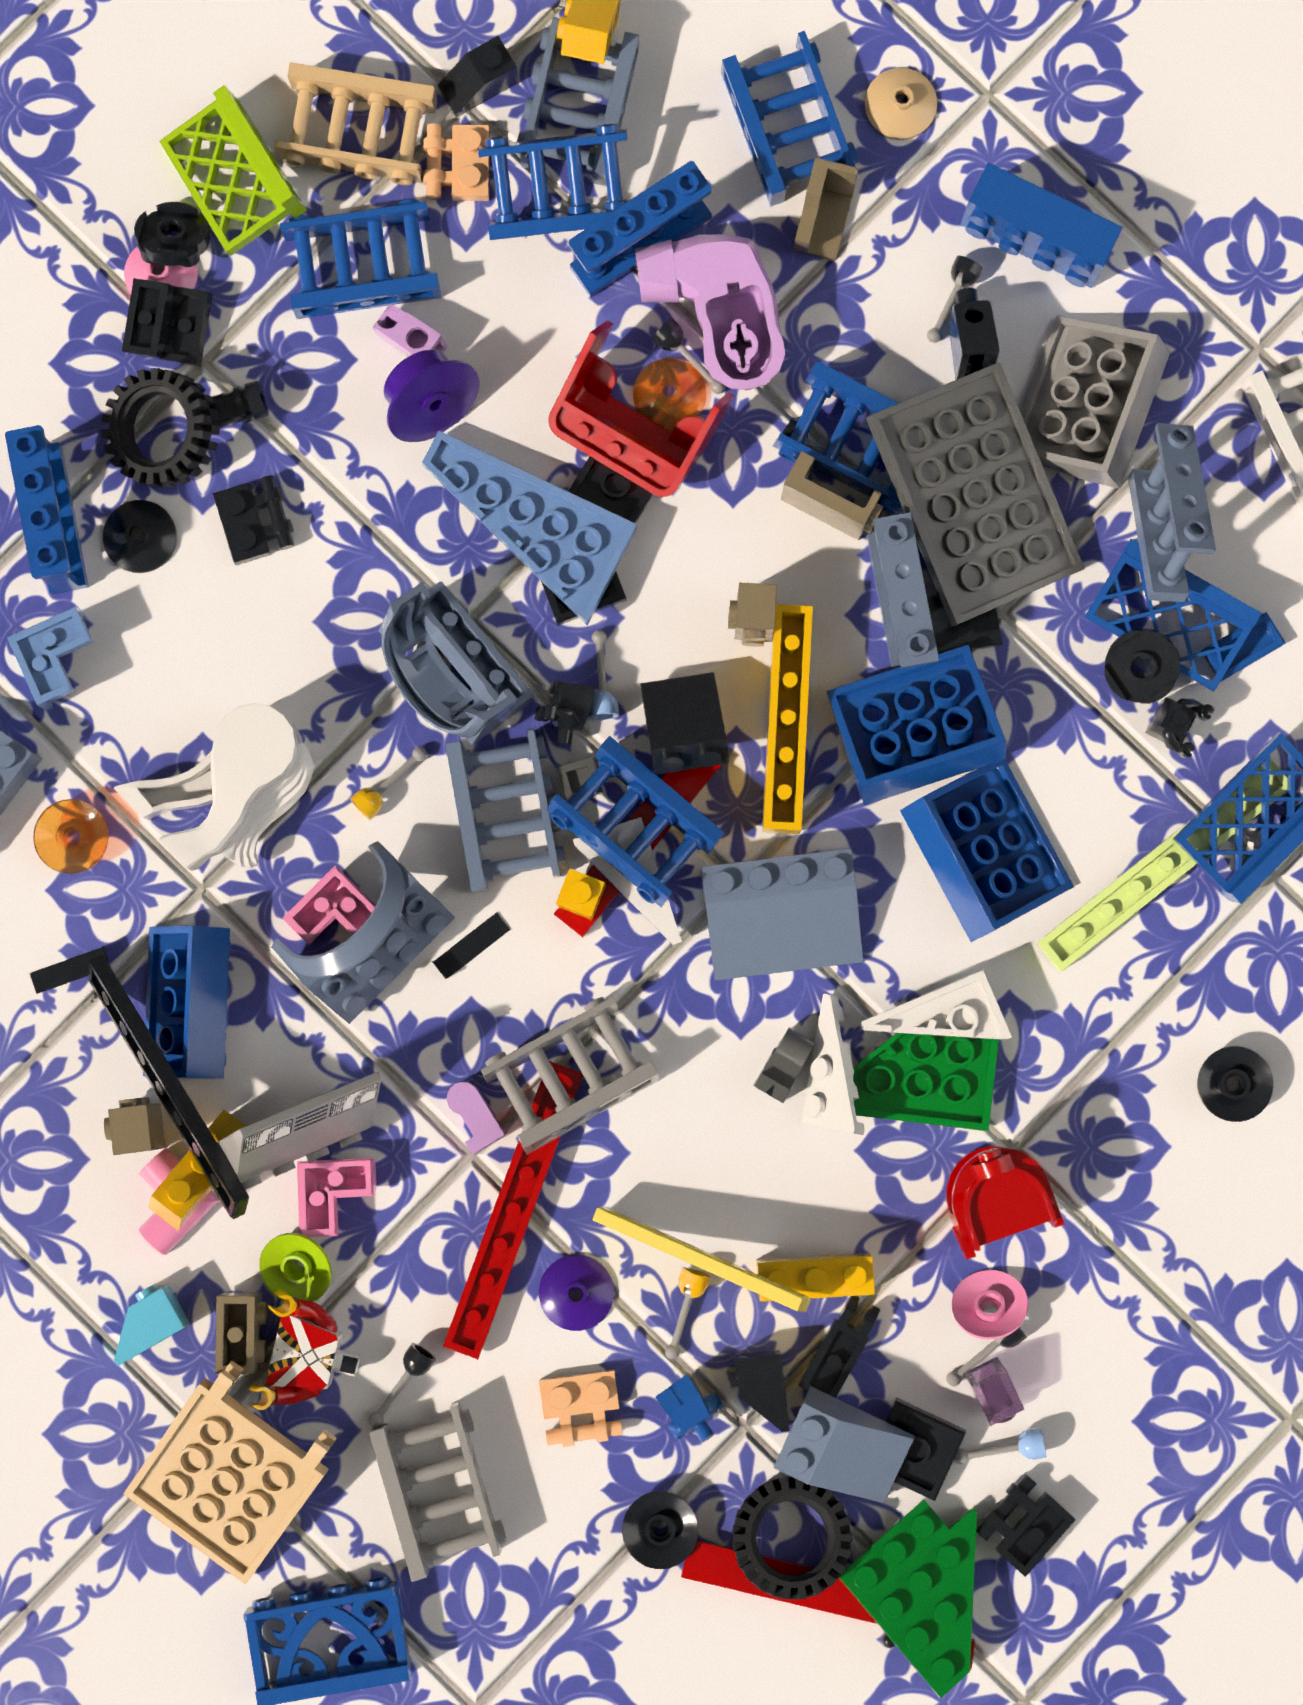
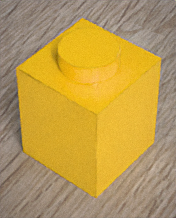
M569 868L556 905L592 920L606 884L601 880Z

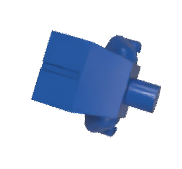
M686 1374L656 1396L666 1414L672 1419L668 1428L675 1439H681L683 1435H691L695 1432L703 1443L714 1436V1432L707 1422L714 1418L713 1414L717 1413L719 1408L721 1410L724 1407L717 1394L704 1396L694 1379Z

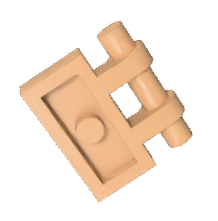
M432 123L427 125V137L423 140V151L427 153V169L423 171V184L427 185L426 197L428 199H440L441 187H452L453 201H489L490 156L479 157L478 155L479 147L486 145L485 139L490 138L489 125H452V139L442 138V126L440 124ZM441 155H452V171L441 170Z
M614 1369L539 1380L544 1419L559 1417L560 1428L546 1430L547 1445L562 1444L563 1447L575 1446L574 1442L596 1439L597 1442L608 1441V1437L623 1435L621 1420L606 1422L605 1411L619 1409ZM593 1413L594 1424L572 1426L571 1415Z

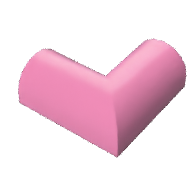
M335 865L282 919L310 945L335 919L353 935L369 918L376 905Z
M165 1148L141 1170L139 1175L156 1190L181 1160L169 1148ZM211 1191L179 1231L154 1213L139 1228V1232L153 1248L161 1254L167 1255L220 1202V1199Z
M375 1159L297 1161L299 1234L308 1237L339 1236L337 1198L376 1195Z

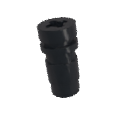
M253 381L245 384L243 389L241 386L233 388V392L211 396L214 404L210 405L209 408L217 410L219 419L212 420V425L222 428L241 420L244 423L251 422L252 417L257 420L269 416L266 399L259 382Z

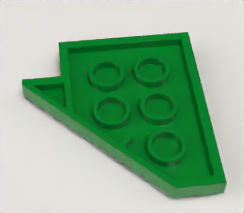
M895 1033L853 1066V1081L857 1086L859 1099L853 1101L856 1116L989 1131L999 1039Z
M923 1499L853 1561L838 1578L936 1695L942 1698L970 1673L977 1511L971 1508L948 1528Z

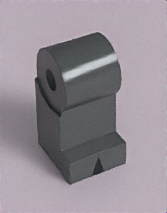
M788 1027L777 1047L773 1049L753 1086L779 1102L784 1103L815 1042Z

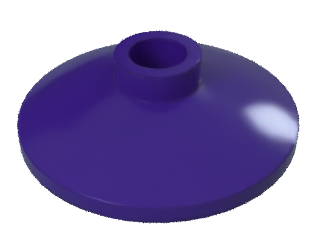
M569 1255L556 1260L547 1268L539 1285V1301L545 1315L555 1325L570 1331L587 1330L599 1324L609 1313L614 1299L613 1282L608 1271L597 1260L584 1255ZM573 1287H579L583 1291L582 1299L573 1301L569 1297V1290Z

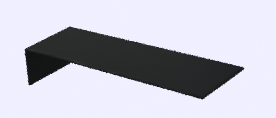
M496 912L440 957L433 960L432 963L443 977L447 979L510 929Z
M102 945L99 949L29 973L36 994L88 976L91 958L101 954L104 955L110 965L104 946Z

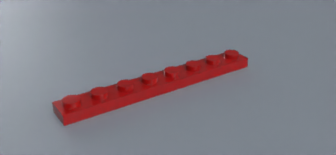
M549 1061L570 1099L575 1098L583 1077L582 1072ZM541 1079L531 1107L537 1117H542L545 1120L556 1114L555 1108L557 1105ZM560 1137L528 1155L520 1141H518L443 1347L477 1360L479 1359Z

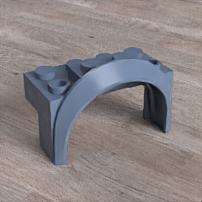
M442 581L429 589L421 582L390 603L385 618L378 630L382 635L384 659L389 673L402 696L429 724L444 732L466 738L472 746L528 706L534 694ZM421 641L426 642L424 645H422L417 650H415L414 652L405 657L406 651H408ZM435 646H437L441 650V652L446 656V658L450 661L454 668L459 672V674L471 687L472 691H470L464 684H462L460 680L451 672V670L448 668V666L445 664V662L439 655Z
M379 841L370 844L368 848L380 862L383 869L382 892L373 912L358 931L334 949L314 956H303L301 953L299 955L295 954L278 938L274 940L271 947L306 988L348 1024L455 918Z

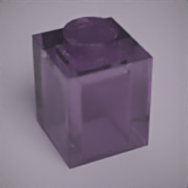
M998 1357L963 1373L981 1412L990 1426L996 1423H1005L1014 1418L1017 1413L1025 1410L1007 1370Z

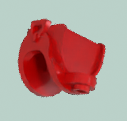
M999 1146L978 1148L962 1157L950 1172L946 1184V1204L954 1226L952 1229L958 1240L962 1255L966 1260L976 1257L975 1251H980V1246L1043 1223L1049 1222L1054 1228L1065 1225L1054 1193L1042 1167L1021 1151Z

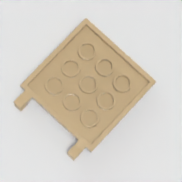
M231 1361L226 1369L220 1373L214 1384L206 1378L200 1382L123 1494L246 1585L329 1470L320 1461L337 1437L324 1429L308 1452L298 1447L227 1394L244 1370L234 1361Z

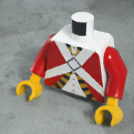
M281 1289L276 1290L274 1294L284 1299L283 1304L277 1308L271 1305L268 1306L273 1313L281 1317L265 1385L271 1387L268 1389L258 1384H253L249 1387L251 1391H261V1399L257 1403H248L250 1407L258 1410H264L270 1405H293L317 1397L323 1389H327L331 1385L334 1372L355 1377L360 1361V1354L340 1350L343 1332L337 1330L336 1321L320 1304L297 1297L292 1298Z

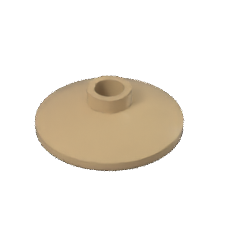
M909 68L886 70L879 74L867 89L864 101L866 117L871 126L885 137L895 140L914 138L922 134L934 120L937 111L936 92L930 81L915 70ZM899 94H904L908 97L909 101L901 104L896 101L895 97Z

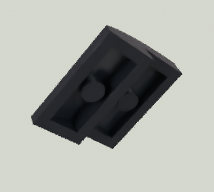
M134 278L122 352L201 367L213 294L208 291Z

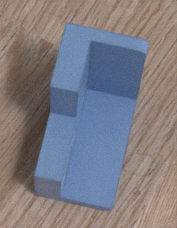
M73 607L7 637L37 706L46 711L53 708V701L75 692L60 658L94 643L85 624L87 618L77 607Z

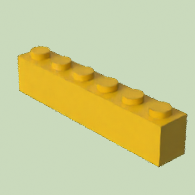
M776 604L775 625L771 649L762 832L800 834L802 831L813 606Z

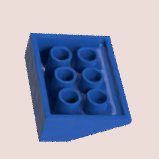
M969 645L938 654L939 662L902 669L898 667L826 691L864 806L1006 759V740Z
M1006 760L978 768L928 793L900 810L970 942L999 929L1074 887Z

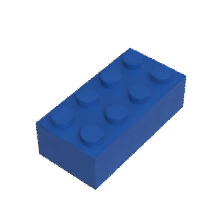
M989 162L968 201L960 224L966 228L965 230L968 234L977 239L984 240L988 238L998 243L999 248L1008 254H1021L1031 259L1032 264L1041 270H1054L1065 275V279L1072 285L1090 288L1093 287L1123 228Z

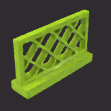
M223 85L213 92L216 98L214 102L159 142L228 255L232 256L289 214L296 219L307 209L240 101ZM219 114L222 119L219 135L204 133L207 122ZM184 138L193 139L189 156L178 155L173 146ZM202 140L216 142L212 159L198 157ZM225 143L239 146L236 162L221 160ZM196 165L210 166L206 184L193 181L192 178ZM219 168L233 170L229 187L215 185ZM242 171L254 172L256 174L253 190L238 188ZM213 192L227 194L223 211L211 210L209 208ZM236 195L251 197L246 215L232 213ZM259 199L272 200L276 206L275 210L265 217L255 216ZM229 221L244 222L242 233L230 241L226 236Z

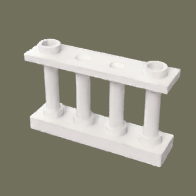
M1303 367L1273 381L1270 378L1266 379L1262 370L1249 376L1241 387L1303 515V446L1297 444L1292 433L1294 427L1303 424V407L1288 414L1285 411L1282 412L1276 400L1278 399V394L1303 383Z

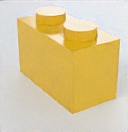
M567 0L564 16L560 17L557 29V38L562 39L561 55L604 64L618 24L621 0Z

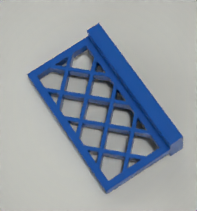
M1130 539L1084 618L1119 637L1126 632L1114 625L1125 622L1128 632L1131 630L1129 621L1151 616L1153 628L1159 632L1155 614L1176 609L1182 630L1164 635L1170 638L1183 634L1188 656L1180 657V662L1190 660L1192 670L1180 664V673L1214 692L1262 613L1186 569L1189 589L1187 599L1190 601L1183 603L1175 602V605L1154 610L1152 602L1148 600L1139 543ZM1125 564L1139 571L1143 586L1121 591L1118 575ZM1113 583H1115L1117 593L1107 595ZM1144 590L1149 611L1128 617L1123 596ZM1119 598L1123 614L1122 619L1107 622L1095 615L1103 601ZM1197 604L1204 608L1208 623L1186 629L1181 607ZM1210 612L1222 618V620L1212 622ZM1229 622L1242 630L1234 644L1219 647L1213 626ZM1209 628L1214 649L1193 654L1187 633ZM1231 649L1222 662L1220 652ZM1215 653L1219 669L1212 681L1197 673L1194 658Z
M1276 733L1173 838L1221 888L1219 891L1232 902L1242 904L1303 842V797H1295V775H1303V755L1282 733ZM1278 746L1288 754V770H1270V754ZM1262 763V770H1255ZM1296 763L1302 770H1295ZM1249 775H1262L1261 797H1243L1244 781ZM1270 775H1287V797H1269ZM1236 790V797H1229ZM1224 801H1236L1235 823H1217V808ZM1243 801H1261V823H1243ZM1269 801H1287V817L1281 823H1269ZM1295 801H1302V802L1295 808ZM1210 816V823H1203ZM1197 828H1210L1209 850H1196L1187 838ZM1217 828H1235V850H1217ZM1243 828H1261V843L1254 850H1243ZM1269 828H1275V829L1269 834ZM1235 854V870L1224 879L1216 871L1217 855ZM1242 854H1249V855L1242 861ZM1202 855H1209V862Z

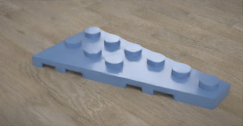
M438 431L422 461L423 467L588 626L637 530V524Z

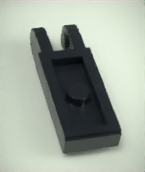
M850 1296L842 1308L838 1319L835 1318L798 1386L807 1391L812 1386L836 1398L869 1339L867 1335L880 1313V1308L872 1305L866 1311L857 1331L848 1326L847 1322L858 1307L860 1297Z

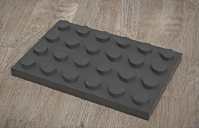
M1000 362L866 417L905 513L911 512L917 544L951 626L958 625L1085 569Z

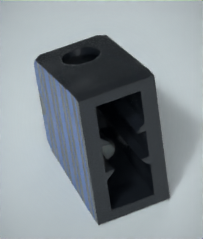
M963 288L955 293L956 304L952 307L949 322L955 380L996 364L1000 351L991 302L988 300L979 301L975 288Z

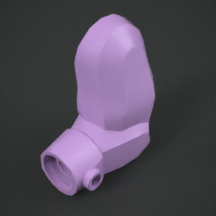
M729 234L697 235L672 242L670 239L635 248L642 302H679V298H685L695 303L697 318L703 331L704 364L713 379L730 389L752 390L765 385L780 371L785 357V348L780 331L777 300L756 246L751 239Z

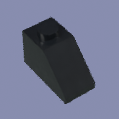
M496 36L466 53L437 86L457 118L519 83L517 66L500 37Z
M780 1350L735 1355L736 1365H728L731 1388H738L739 1397L781 1432L790 1431Z

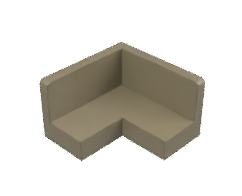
M815 157L793 251L831 261L836 260L855 188L858 168Z

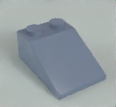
M810 1386L773 1468L811 1486L884 1503L915 1436Z

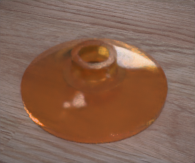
M664 358L650 363L640 372L633 388V401L638 413L663 428L673 431L682 418L689 415H701L706 402V387L702 376L692 365L680 359ZM666 386H673L676 388L677 393L672 397H667L663 394V389Z
M77 799L61 800L47 807L39 816L33 832L34 847L39 858L51 869L65 874L81 873L95 866L103 857L109 841L108 826L102 814L91 804ZM72 831H78L80 834L79 842L74 845L70 844L68 841L69 834Z

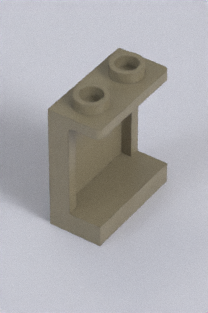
M801 451L783 485L781 500L857 540L860 539L863 531L870 534L874 528L873 519L879 518L883 506L878 504L881 493L874 490L868 504L862 508L813 483L808 478L811 474L815 458Z

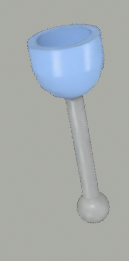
M596 630L592 634V640L596 644L599 692L593 695L592 709L589 717L594 720H607L619 717L617 699L609 692H606L603 643L606 641L607 636L602 630Z
M1041 1427L1023 1431L1017 1443L968 1452L964 1449H958L954 1461L958 1464H965L968 1459L1019 1451L1027 1459L1047 1458Z

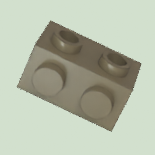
M739 582L737 600H730L728 629H735L734 639L742 640V645L761 647L764 646V641L771 642L775 625L777 585Z
M149 1097L119 1100V1108L108 1109L109 1117L104 1118V1132L106 1139L112 1142L113 1155L166 1148L161 1103L150 1104Z
M223 1292L216 1296L215 1374H220L225 1370L231 1361H234L244 1369L241 1374H254L260 1369V1363H266L267 1341L261 1340V1325L267 1324L268 1305L267 1302H261L262 1292Z

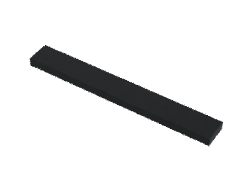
M101 954L91 958L88 981L230 1218L234 1220L244 1215L249 1195L104 955Z

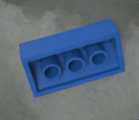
M206 926L149 927L145 1025L177 1078L224 1079V1067L226 1065L225 1041L228 1026L227 993L230 986L228 978L229 954L231 952L230 928Z

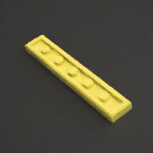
M604 1207L596 1209L592 1219L595 1222L793 1310L807 1311L811 1299L802 1293L612 1209Z

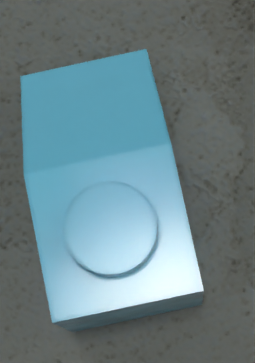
M153 1284L135 1295L138 1302L128 1307L114 1357L117 1367L190 1325L187 1316L169 1285L158 1289L156 1284Z

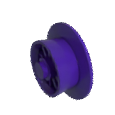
M438 350L419 351L402 360L388 375L383 390L384 397L390 404L387 411V426L391 433L397 439L404 442H421L434 438L438 431L445 432L458 423L468 413L477 398L480 387L477 372L466 362L458 360L448 361L447 357Z

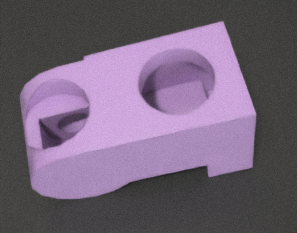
M392 304L388 305L372 327L378 336L406 356L423 350H438L444 353L448 348L440 333L410 313L404 312Z
M459 1082L449 1089L447 1093L449 1108L461 1115L473 1135L472 1138L465 1141L472 1155L507 1134L475 1084Z

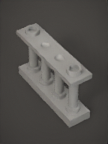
M614 996L607 1000L604 997H600L591 1001L584 1007L585 1012L508 1055L505 1052H501L492 1056L485 1062L486 1067L481 1069L486 1083L496 1078L499 1079L524 1124L522 1126L523 1132L518 1134V1138L527 1155L659 1081L658 1072L651 1060L645 1064H642L641 1061L636 1062L610 1017L611 1014L618 1011L617 1001ZM595 1023L598 1024L623 1068L621 1071L623 1076L611 1083L607 1079L603 1080L577 1033ZM563 1041L590 1086L588 1090L590 1095L577 1102L575 1098L570 1099L544 1053ZM530 1059L557 1105L555 1108L556 1114L545 1120L542 1117L536 1116L511 1072L512 1069Z
M460 1401L452 1403L450 1407L451 1418L399 1434L396 1431L390 1432L388 1423L382 1424L379 1427H373L369 1432L412 1582L427 1578L430 1571L429 1566L433 1565V1560L488 1543L492 1556L496 1557L501 1554V1544L507 1542L502 1521L494 1520L469 1432L474 1431L472 1417L469 1409L462 1410ZM457 1432L462 1455L409 1471L407 1468L400 1469L396 1454L401 1453V1449ZM468 1470L473 1492L420 1508L417 1505L411 1506L407 1491L412 1490L413 1485ZM478 1506L484 1529L431 1545L428 1542L422 1543L418 1528L423 1527L424 1522Z

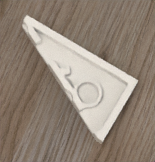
M642 818L618 824L607 837L625 851L644 830ZM580 838L572 839L574 846L587 857L673 945L682 943L669 900H667L662 908L656 903L651 904L645 901L638 894L637 887L586 843ZM649 845L636 861L654 875L658 871V867Z
M983 970L860 1022L864 1031L1002 1040L1012 1038Z
M823 994L801 1124L864 1135V1123L857 1122L853 1102L859 1099L857 1086L853 1081L854 1069L849 1044L842 1043L839 1023L844 1022L842 1007L839 1004L838 996Z

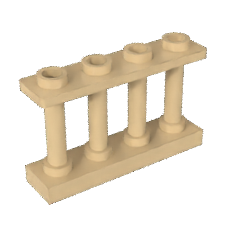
M290 62L287 77L292 90H296L299 95L290 142L279 140L275 142V151L283 163L292 167H304V164L315 165L320 170L328 173H340V170L351 171L356 176L364 179H376V176L391 178L390 180L396 184L406 186L412 185V182L422 183L423 173L421 165L412 163L421 115H424L425 112L435 113L438 99L435 86ZM317 94L332 96L335 100L326 148L304 145L313 97H316ZM353 100L367 102L370 105L362 154L340 151L348 106ZM389 106L403 108L406 111L398 160L376 157L384 112Z

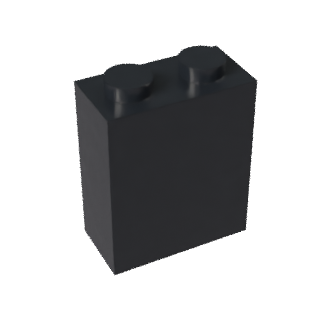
M714 672L640 683L654 775L729 763L727 738Z

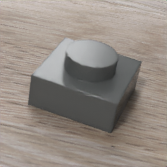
M593 757L557 767L566 801L596 771ZM602 787L592 797L603 794Z

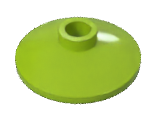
M283 1233L271 1239L262 1250L259 1261L260 1273L265 1285L273 1294L276 1290L281 1289L292 1298L297 1297L314 1302L327 1291L332 1278L331 1263L324 1249L310 1237L299 1233ZM296 1260L300 1261L304 1267L299 1266Z

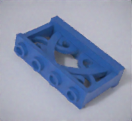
M40 425L7 431L5 439L31 576L34 579H42L48 583L49 592L52 595L89 588L62 445L59 442L50 443L45 437L43 427Z
M377 1577L365 1581V1586L351 1589L349 1583L328 1587V1593L313 1595L312 1590H304L290 1594V1600L275 1602V1597H265L252 1601V1606L247 1608L243 1616L256 1686L257 1705H276L410 1681L413 1667L409 1655L398 1581L388 1582V1577ZM372 1600L382 1602L388 1609L387 1621L375 1631H371L367 1626L375 1621L377 1612L370 1616L363 1611L364 1604ZM353 1603L351 1613L339 1607V1605ZM309 1611L299 1623L293 1615L294 1613ZM323 1617L340 1624L357 1637L343 1649L338 1659L337 1670L329 1671L326 1663L317 1653L309 1649L299 1648L307 1633ZM279 1618L284 1621L285 1629L281 1632L272 1630V1633L277 1639L287 1641L285 1647L273 1646L264 1639L262 1627L267 1620ZM391 1629H393L397 1659L389 1660L386 1651L378 1638L388 1633ZM364 1645L366 1649L357 1653L363 1656L364 1663L361 1665L352 1664L349 1660V1654L354 1649ZM264 1652L270 1655L281 1656L276 1681L269 1682ZM295 1657L310 1660L314 1665L313 1672L308 1675L301 1673L300 1666L304 1662H294Z

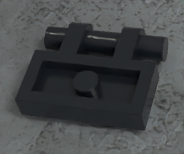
M273 475L259 479L263 491L259 495L253 496L249 483L213 493L231 556L236 566L270 556L271 552L267 541L277 538L280 550L294 547L291 536L294 529L291 520L286 519L281 503L284 501V496L281 488H277ZM268 507L272 524L263 527L258 510Z
M1027 1474L1016 1485L1012 1483L1007 1488L1006 1492L1008 1494L994 1510L990 1508L983 1516L984 1522L976 1530L985 1541H988L997 1530L1004 1539L997 1545L996 1551L1025 1577L1076 1520L1046 1491L1036 1502L1027 1495L1037 1483ZM1018 1505H1021L1027 1512L1012 1528L1005 1520Z

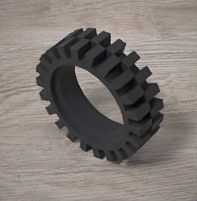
M151 368V371L145 369L136 371L138 377L129 375L123 379L127 387L117 385L113 390L119 396L118 399L108 398L105 406L113 409L111 415L102 414L101 421L110 423V429L101 430L102 438L111 441V443L104 445L105 452L115 455L110 461L114 467L122 468L121 474L125 477L133 478L132 480L138 483L169 488L177 487V483L186 484L191 481L188 475L198 477L203 472L198 466L199 464L209 465L212 458L206 455L207 450L216 451L218 443L210 441L211 434H220V427L212 425V420L219 419L218 411L209 408L210 405L214 404L211 396L203 394L206 389L201 384L195 383V380L189 376L160 368ZM169 394L181 404L185 411L187 433L181 448L174 456L165 461L152 462L142 455L137 447L134 438V424L138 412L148 400L158 395Z
M793 1477L778 1478L756 1488L747 1496L740 1509H738L732 1529L733 1551L735 1552L739 1568L745 1574L744 1576L761 1591L774 1597L789 1600H800L816 1596L826 1588L831 1587L839 1575L843 1574L846 1569L847 1560L850 1559L852 1552L850 1547L851 1542H853V1533L850 1531L851 1522L849 1516L844 1511L845 1507L841 1501L835 1498L834 1493L830 1490L808 1485ZM784 1501H797L813 1508L820 1515L827 1532V1546L823 1557L810 1571L800 1575L781 1574L772 1569L763 1560L756 1541L757 1529L764 1514L774 1505Z

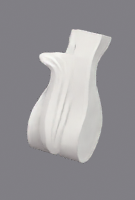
M253 703L239 706L225 715L216 729L211 752L189 771L169 778L134 781L115 786L114 789L143 819L148 821L168 811L212 804L208 817L200 826L161 836L159 840L191 871L197 870L209 858L220 853L241 867L253 868L259 864L256 844L260 835L273 821L287 812L305 793L312 778L314 764L309 749L303 743V738L295 725L273 707Z

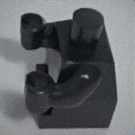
M559 681L552 682L550 693L554 694V704L537 707L534 719L543 722L551 720L552 728L559 729L557 743L572 745L573 731L583 730L592 709L595 687Z
M1165 697L1161 700L1154 714L1155 716L1152 718L1145 733L1164 742L1168 749L1178 753L1180 757L1184 759L1192 756L1190 751H1194L1195 746L1190 742L1183 744L1187 736L1185 732L1190 730L1196 715H1198L1199 719L1206 721L1211 718L1209 714L1214 713L1215 709L1212 705H1203L1195 699L1182 698L1176 702Z

